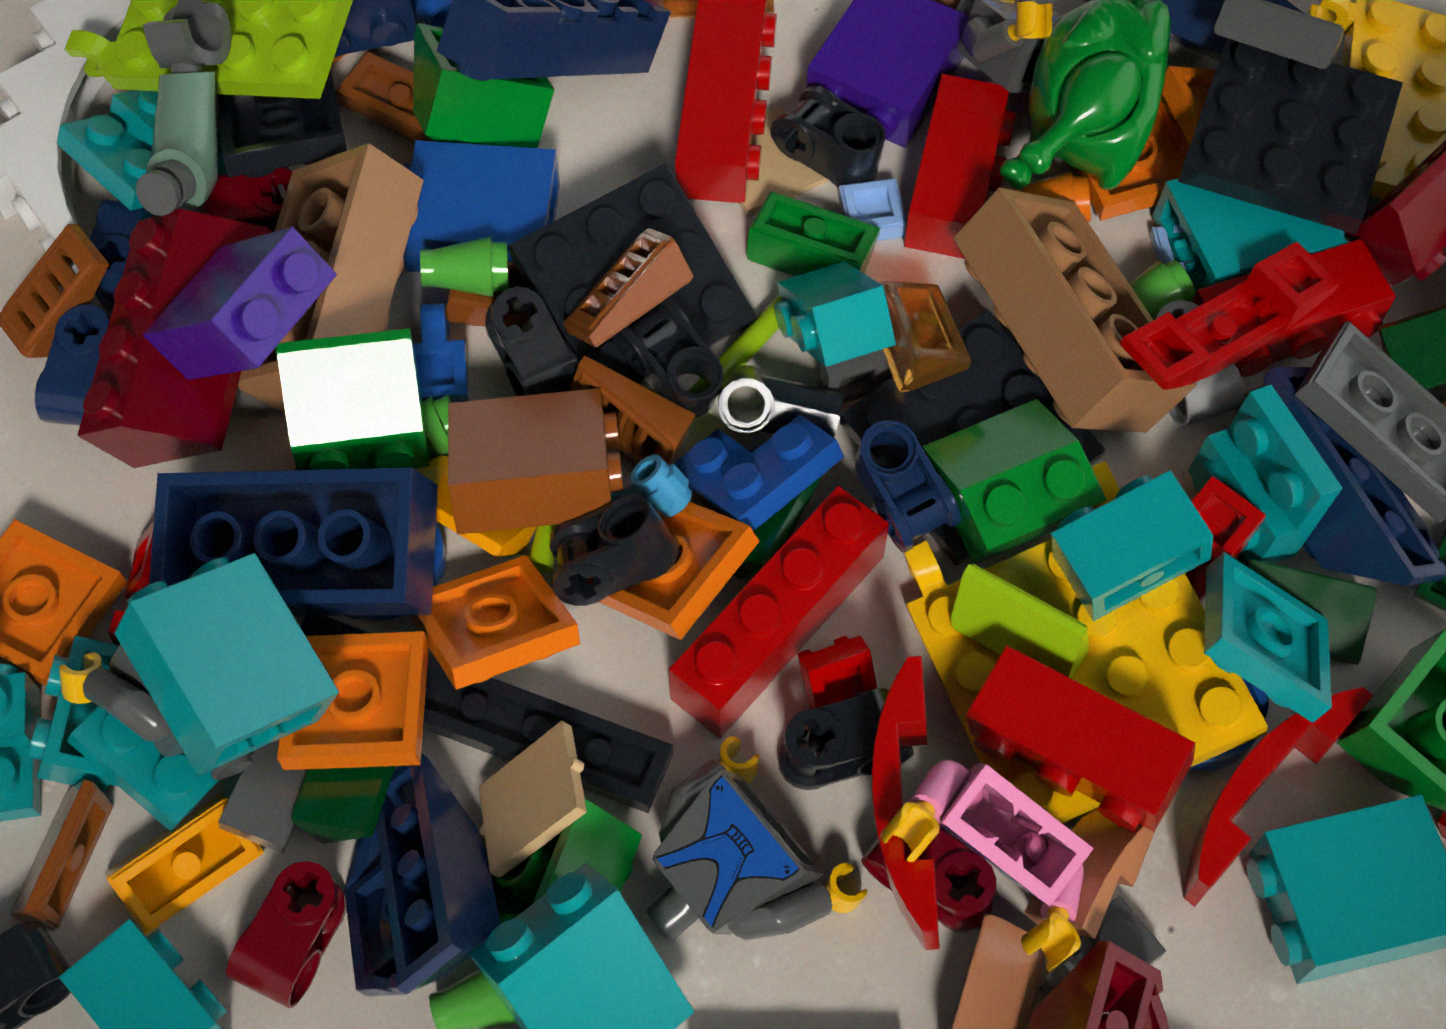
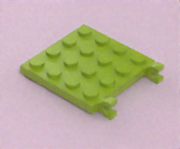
M131 0L116 42L109 41L101 35L90 31L72 30L64 50L72 57L87 58L83 71L89 77H104L115 90L158 91L159 75L172 74L171 68L160 69L159 64L149 49L143 25L150 21H163L165 14L177 6L178 0ZM202 0L203 2L219 4L225 9L231 29V48L227 59L222 64L202 66V72H215V94L321 99L353 0Z

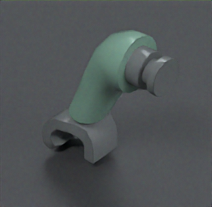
M178 0L177 6L165 14L163 21H150L143 25L149 49L159 64L160 69L171 68L172 74L159 75L151 158L149 159L146 173L138 179L136 185V194L140 204L150 213L159 216L170 214L176 209L190 211L198 209L208 200L217 184L218 154L215 72H202V66L222 64L227 59L231 48L230 22L225 9L219 4L203 2L202 0Z

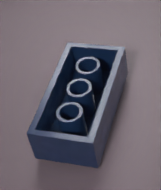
M414 468L157 473L149 585L164 581L169 587L189 579L197 569L212 560L227 558L229 562H233L255 553L293 616L432 615L438 485Z

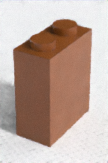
M601 388L448 403V489L457 535L561 524L564 521L582 517L612 503L611 492L624 491L620 452L607 453V451L620 450L616 412L603 413Z

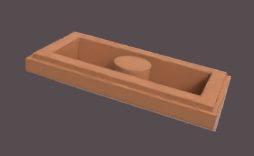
M985 912L950 1029H1026L1045 960V954L1041 948L1032 955L1024 952L1021 938L1027 933L1026 931L998 916Z

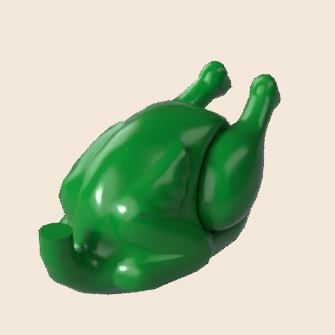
M1091 0L1064 13L1052 26L1051 36L1045 38L1034 67L1029 91L1028 111L1032 119L1030 140L1023 145L1016 158L1005 160L1000 167V175L1009 182L1012 188L1015 190L1026 188L1031 181L1032 173L1043 174L1048 171L1053 158H1061L1067 164L1094 175L1098 180L1099 187L1104 190L1115 189L1132 171L1152 131L1164 88L1171 34V21L1166 4L1159 0Z

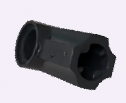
M751 365L737 366L730 369L723 376L724 378L718 392V411L722 421L730 429L739 433L762 431L775 434L780 428L786 426L798 415H801L832 437H835L841 415L842 392L766 375L761 369ZM742 386H751L763 395L761 404L750 411H741L734 408L728 398L735 389Z

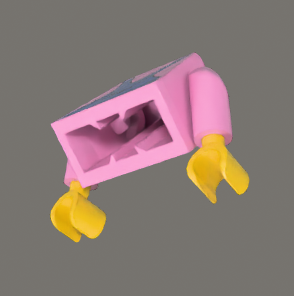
M944 760L934 765L910 801L901 807L881 832L882 841L886 844L892 835L900 837L911 849V853L906 860L914 862L939 833L940 825L973 852L982 856L991 866L1012 882L1042 901L1040 912L1044 920L1024 934L1021 938L1024 952L1028 955H1032L1041 948L1047 959L1046 969L1051 971L1080 948V937L1072 923L1077 916L1084 876L1082 863L1093 848L987 764H974L969 771L953 760Z

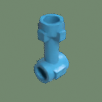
M650 455L641 460L633 469L630 475L632 485L623 488L624 491L611 494L612 502L628 495H641L662 516L671 517L681 512L687 506L692 492L688 487L689 480L674 464L668 465L659 455Z

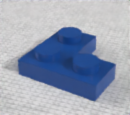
M798 415L786 426L776 431L769 440L752 453L717 428L705 439L697 442L674 465L689 480L688 487L691 489L692 494L717 513L750 525L754 531L842 460L844 454L834 437L803 416Z

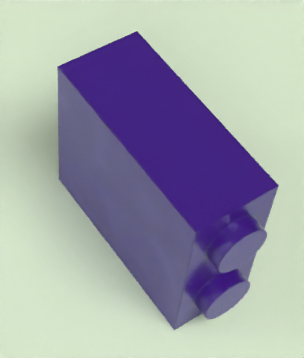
M853 0L807 67L806 89L811 86H821L828 89L840 100L860 112L877 119L885 129V140L906 148L936 101L942 74L953 75L964 58L958 51V42L969 16L933 0Z
M293 226L221 246L145 331L143 336L187 380L256 369L271 354L337 274Z

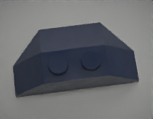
M1273 367L1265 374L1263 387L1273 386L1343 487L1303 544L1305 551L1317 560L1324 569L1403 586L1440 581L1446 577V564L1439 557V550L1432 535L1403 491L1294 395L1311 367Z
M421 753L420 765L399 766L394 770L373 836L356 840L344 889L355 987L358 992L365 996L407 995L450 974L471 957L470 953L488 939L490 933L501 924L483 836L480 835L478 828L429 758Z

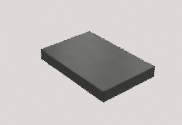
M1345 321L1331 334L1294 395L1433 519L1440 523L1446 519V407L1353 324Z

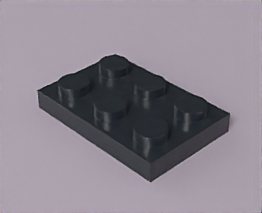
M331 68L321 99L217 94L222 157L228 178L240 175L250 178L263 177L271 174L277 168L301 163L310 165L347 151Z

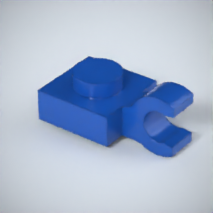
M445 303L420 305L422 343H413L422 402L430 396L435 401L446 395L450 397L453 403L469 401L468 355L465 340L450 341L449 320L446 319Z

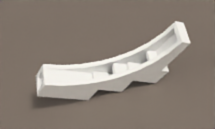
M43 0L31 6V13L39 28V31L33 33L32 37L40 52L0 73V88L5 96V99L0 101V110L7 122L0 125V214L4 220L17 214L29 232L40 228L46 236L38 241L44 253L67 224H78L80 226L75 208V167L77 162L56 144L60 124L92 117L99 100L111 86L104 77H89L83 71L87 58L70 56L64 50L72 30L90 31L101 35L109 41L116 42L131 0ZM72 261L71 268L77 274L79 269Z

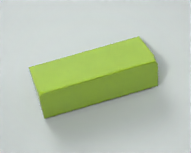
M968 564L963 572L951 614V626L958 632L1000 655L1007 645L1072 678L1089 651L1087 625L975 564L973 566Z

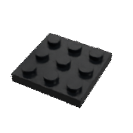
M1227 38L1178 182L1357 234L1364 218L1403 82L1333 62L1329 68L1319 69Z
M667 163L511 243L508 248V253L528 287L536 292L544 301L561 336L571 347L578 362L580 363L584 356L589 357L640 385L644 384L646 380L627 363L618 350L613 337L598 347H594L569 334L563 322L633 241L646 229L651 228L669 235L678 244L694 278L669 296V298L681 308L695 332L708 348L749 326L757 319L752 307Z
M987 309L840 415L839 420L841 426L858 447L866 430L873 424L884 420L898 421L908 426L916 435L922 447L1038 399L1079 440L1090 465L1100 460L1106 452V449L1089 429L1072 428L1058 416L1053 407L1054 399L1038 375L1029 369L1023 360V351ZM878 445L870 450L872 460L882 468L893 469L903 464L901 454L890 445ZM945 523L929 532L955 566H958L970 557L956 525L950 527Z

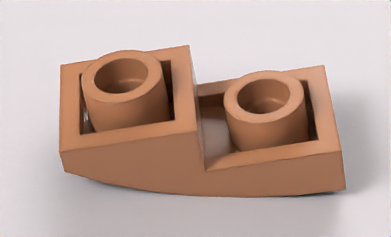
M1097 809L1083 816L1071 830L1093 848L1082 863L1084 876L1077 916L1072 923L1078 935L1095 939L1117 883L1131 887L1134 886L1155 833L1138 824L1135 831L1125 829L1105 818ZM1032 895L1024 913L1036 924H1039L1044 920L1040 912L1042 901Z

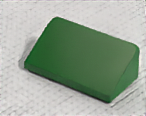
M770 191L749 228L746 256L752 262L793 276L844 261L865 274L881 228Z

